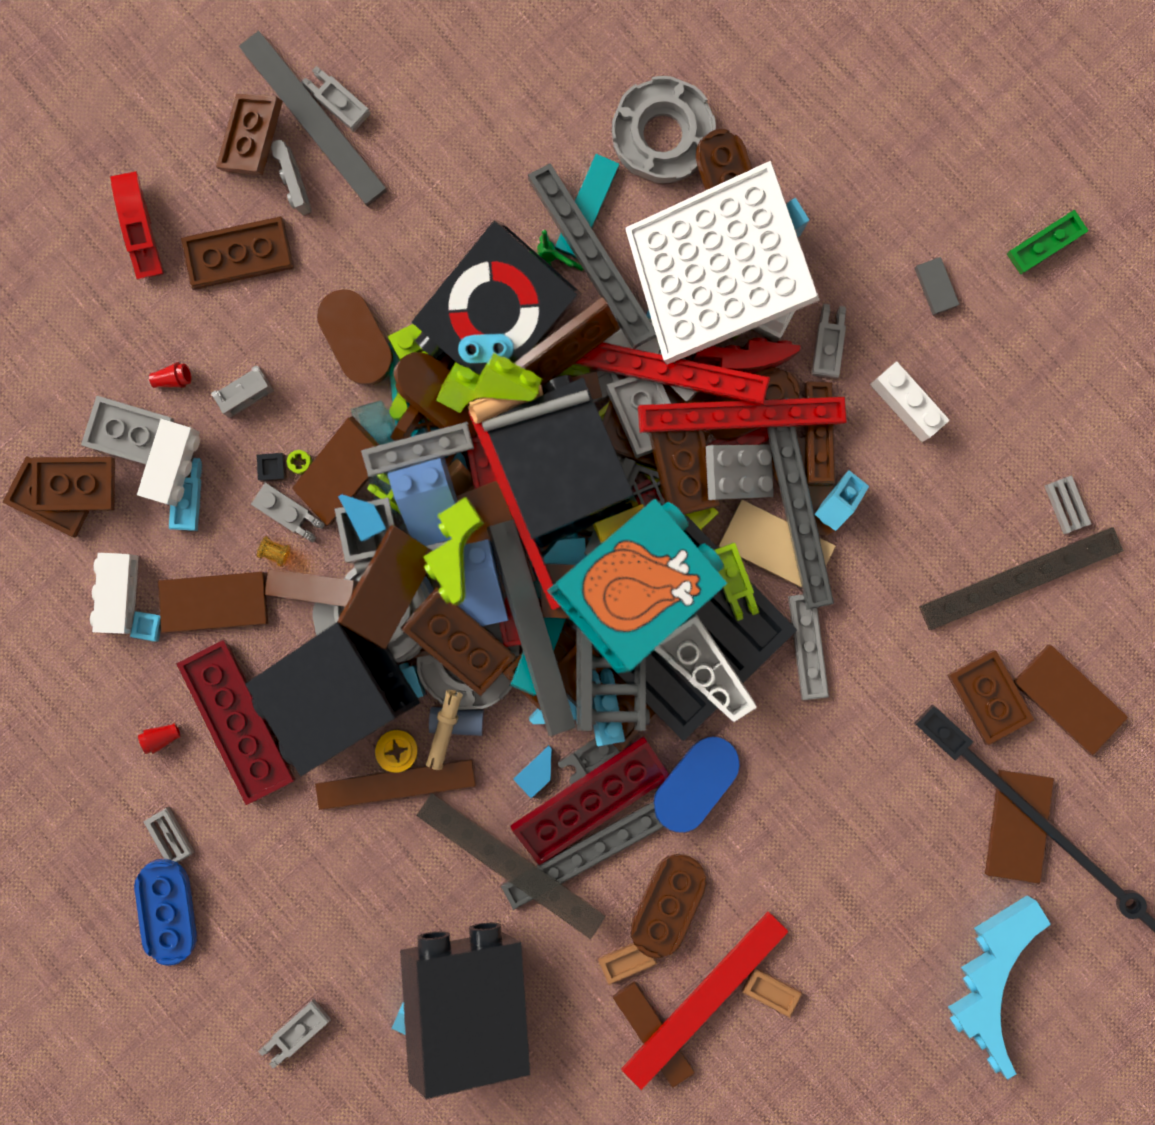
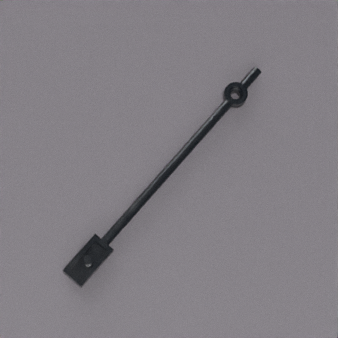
M932 704L914 722L952 759L956 761L962 756L1112 893L1117 898V909L1126 918H1139L1155 933V918L1146 911L1147 903L1143 896L1134 890L1124 891L972 752L968 747L973 741ZM1129 899H1133V904L1126 906V902Z

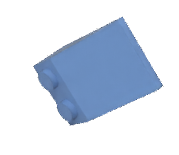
M445 457L387 473L395 501L410 536L425 546L452 539L451 537L446 539L438 527L441 521L437 516L458 502Z
M484 540L465 544L466 599L458 606L481 626L509 621L491 541Z

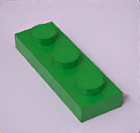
M1074 209L1006 254L1021 275L1083 236L1089 230Z

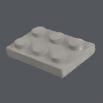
M633 377L608 384L606 387L607 393L635 458L653 453L649 433H639L638 406L671 404L663 385Z
M96 396L81 445L146 465L160 420L163 419L174 423L175 419Z
M770 445L706 446L708 500L774 497Z

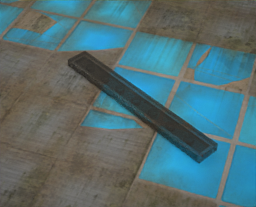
M1109 527L922 604L919 608L928 630H933L1124 550L1114 527Z
M431 793L416 815L589 939L593 937L605 919V914L435 794Z

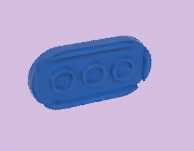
M709 737L697 741L659 787L654 797V809L657 820L665 828L674 832H688L695 829L702 823L733 783L739 771V757L735 748L728 741L718 737Z
M157 859L148 863L140 871L134 883L141 941L145 953L149 957L152 956L156 959L155 962L167 966L176 965L192 953L197 942L190 881L187 872L180 864L169 859Z

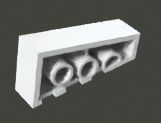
M696 613L691 615L654 649L683 674L691 684L706 695L733 722L757 708L755 701Z

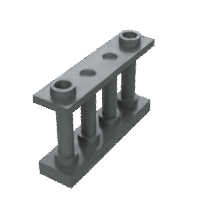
M577 627L576 730L592 731V725H595L596 722H634V730L646 731V725H649L650 713L649 709H646L645 658L634 667V684H596L595 681H592V670L596 668H612V666L604 657H596L595 654H592V643ZM596 695H634V711H596V709H592V698H595Z

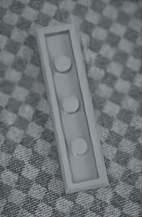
M467 422L364 449L361 452L368 476L371 477L470 450L474 446Z
M803 595L788 596L791 624L797 629L793 634L801 700L827 698L829 693L817 608L806 609Z

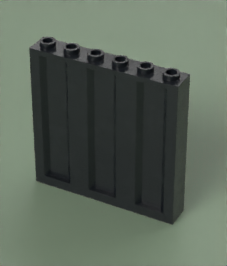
M685 516L688 521V527L683 532L694 545L699 547L701 544H706L713 550L718 549L688 516ZM752 583L751 586L754 591L752 594L758 607V614L752 615L744 596L737 599L739 607L743 612V619L737 621L730 602H727L723 589H720L695 612L742 683L797 631ZM574 623L572 627L577 631V625ZM592 644V648H593L601 657H603V656L600 654V652H599V651L594 647V645ZM653 650L645 657L646 703L682 741H685L718 707L691 684L683 674L668 663L661 654ZM634 668L630 671L617 673L627 684H634Z

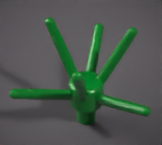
M542 231V235L539 237L540 243L537 246L538 255L550 265L557 258L569 267H575L580 271L584 270L580 264L556 251L554 243L550 241L547 235V231Z

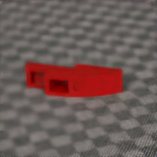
M137 171L110 176L123 239L127 252L130 254L136 279L140 280L163 275L164 271L150 225L152 223Z
M753 338L746 343L743 350L736 345H729L725 348L712 345L691 354V361L753 374L770 367H777L792 359L800 351V345H794L791 341L787 340L774 343L767 342L764 338Z

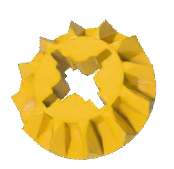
M393 730L385 733L378 740L375 756L383 769L394 773L403 772L410 768L417 759L418 746L414 738L407 732ZM394 741H396L399 748L408 749L400 753V762H398L394 755H386V753L394 750Z

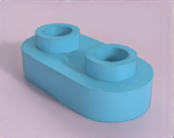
M505 334L470 335L461 340L458 351L461 358L468 363H488L493 353L509 359L513 354L514 344L511 338ZM496 343L503 345L502 353L495 351L494 346ZM470 344L476 347L474 355L470 354L467 350Z

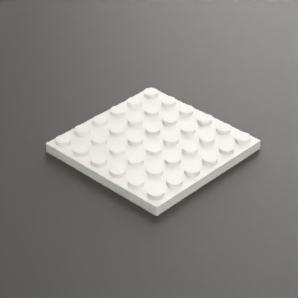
M771 161L625 228L662 356L667 364L819 301Z

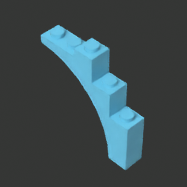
M1028 895L974 928L979 936L975 939L984 953L961 967L966 975L962 979L971 993L948 1006L953 1015L949 1019L958 1032L963 1031L969 1038L973 1037L981 1050L986 1049L990 1055L987 1061L996 1074L1001 1072L1007 1080L1016 1075V1072L1007 1055L1002 1037L1000 1011L1003 990L1009 972L1021 951L1037 934L1050 925L1038 902Z

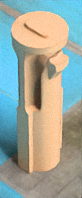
M541 385L535 398L543 395ZM483 397L470 402L469 411L474 422L478 424L528 401Z

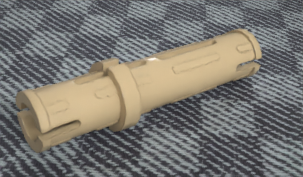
M455 690L446 691L442 710L437 714V720L439 721L426 762V766L429 768L433 764L432 769L441 770L443 768L452 730L459 719L457 712L463 694L458 692L456 695L457 691Z

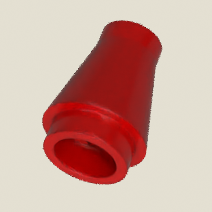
M179 362L149 374V381L153 388H185L192 380L187 364Z
M173 723L171 725L145 729L142 734L138 735V740L145 754H155L174 740L180 738L181 734L177 724Z

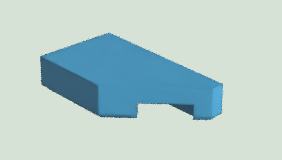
M345 495L338 496L361 542L387 530L374 504Z
M550 745L513 778L530 798L536 795L551 780L552 748Z

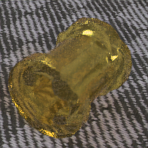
M265 536L257 550V558H267L276 562L278 566L283 567L290 554L291 546H283L271 541L270 537Z

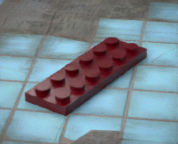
M222 640L176 663L245 805L295 781L287 762L280 753L279 745L267 721L261 718L253 708V696L245 685L247 681L227 640Z
M643 736L510 825V827L537 864L541 865L662 784L669 776V773Z

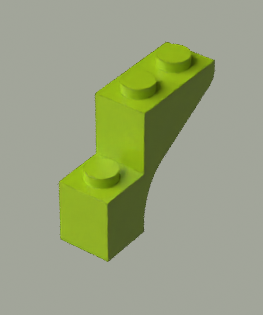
M493 353L480 375L455 362L441 387L436 401L459 413L470 401L482 397L532 401L538 393L542 378L512 363L509 359Z
M466 497L437 515L441 521L438 524L441 532L446 539L449 537L452 539L424 556L427 565L424 566L425 570L432 580L437 578L442 586L439 589L441 596L447 604L451 602L456 606L462 604L466 599L465 544L471 534L484 525L471 501Z

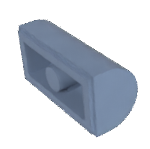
M431 707L429 733L435 734L439 721L437 720V714L442 710V707ZM484 709L458 710L457 716L459 719L453 727L452 734L483 736Z

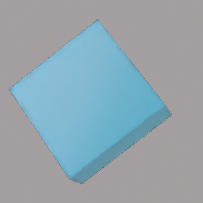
M135 611L130 637L158 642L161 632L160 615Z

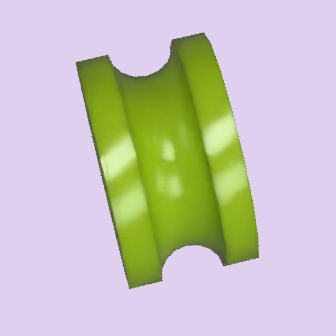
M295 450L287 457L289 469L300 475L304 474L313 462L311 456L302 450ZM297 456H301L302 459L306 460V465H301L303 467L301 469H298V466L294 464V459L298 460Z

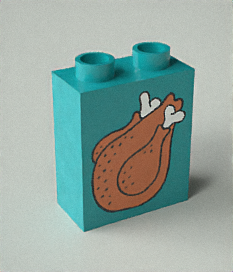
M656 499L652 500L547 590L617 673L630 671L727 584L719 574L724 568L720 557L706 544H701L699 547L694 545L683 532L688 527L687 519L670 502H666L661 506Z

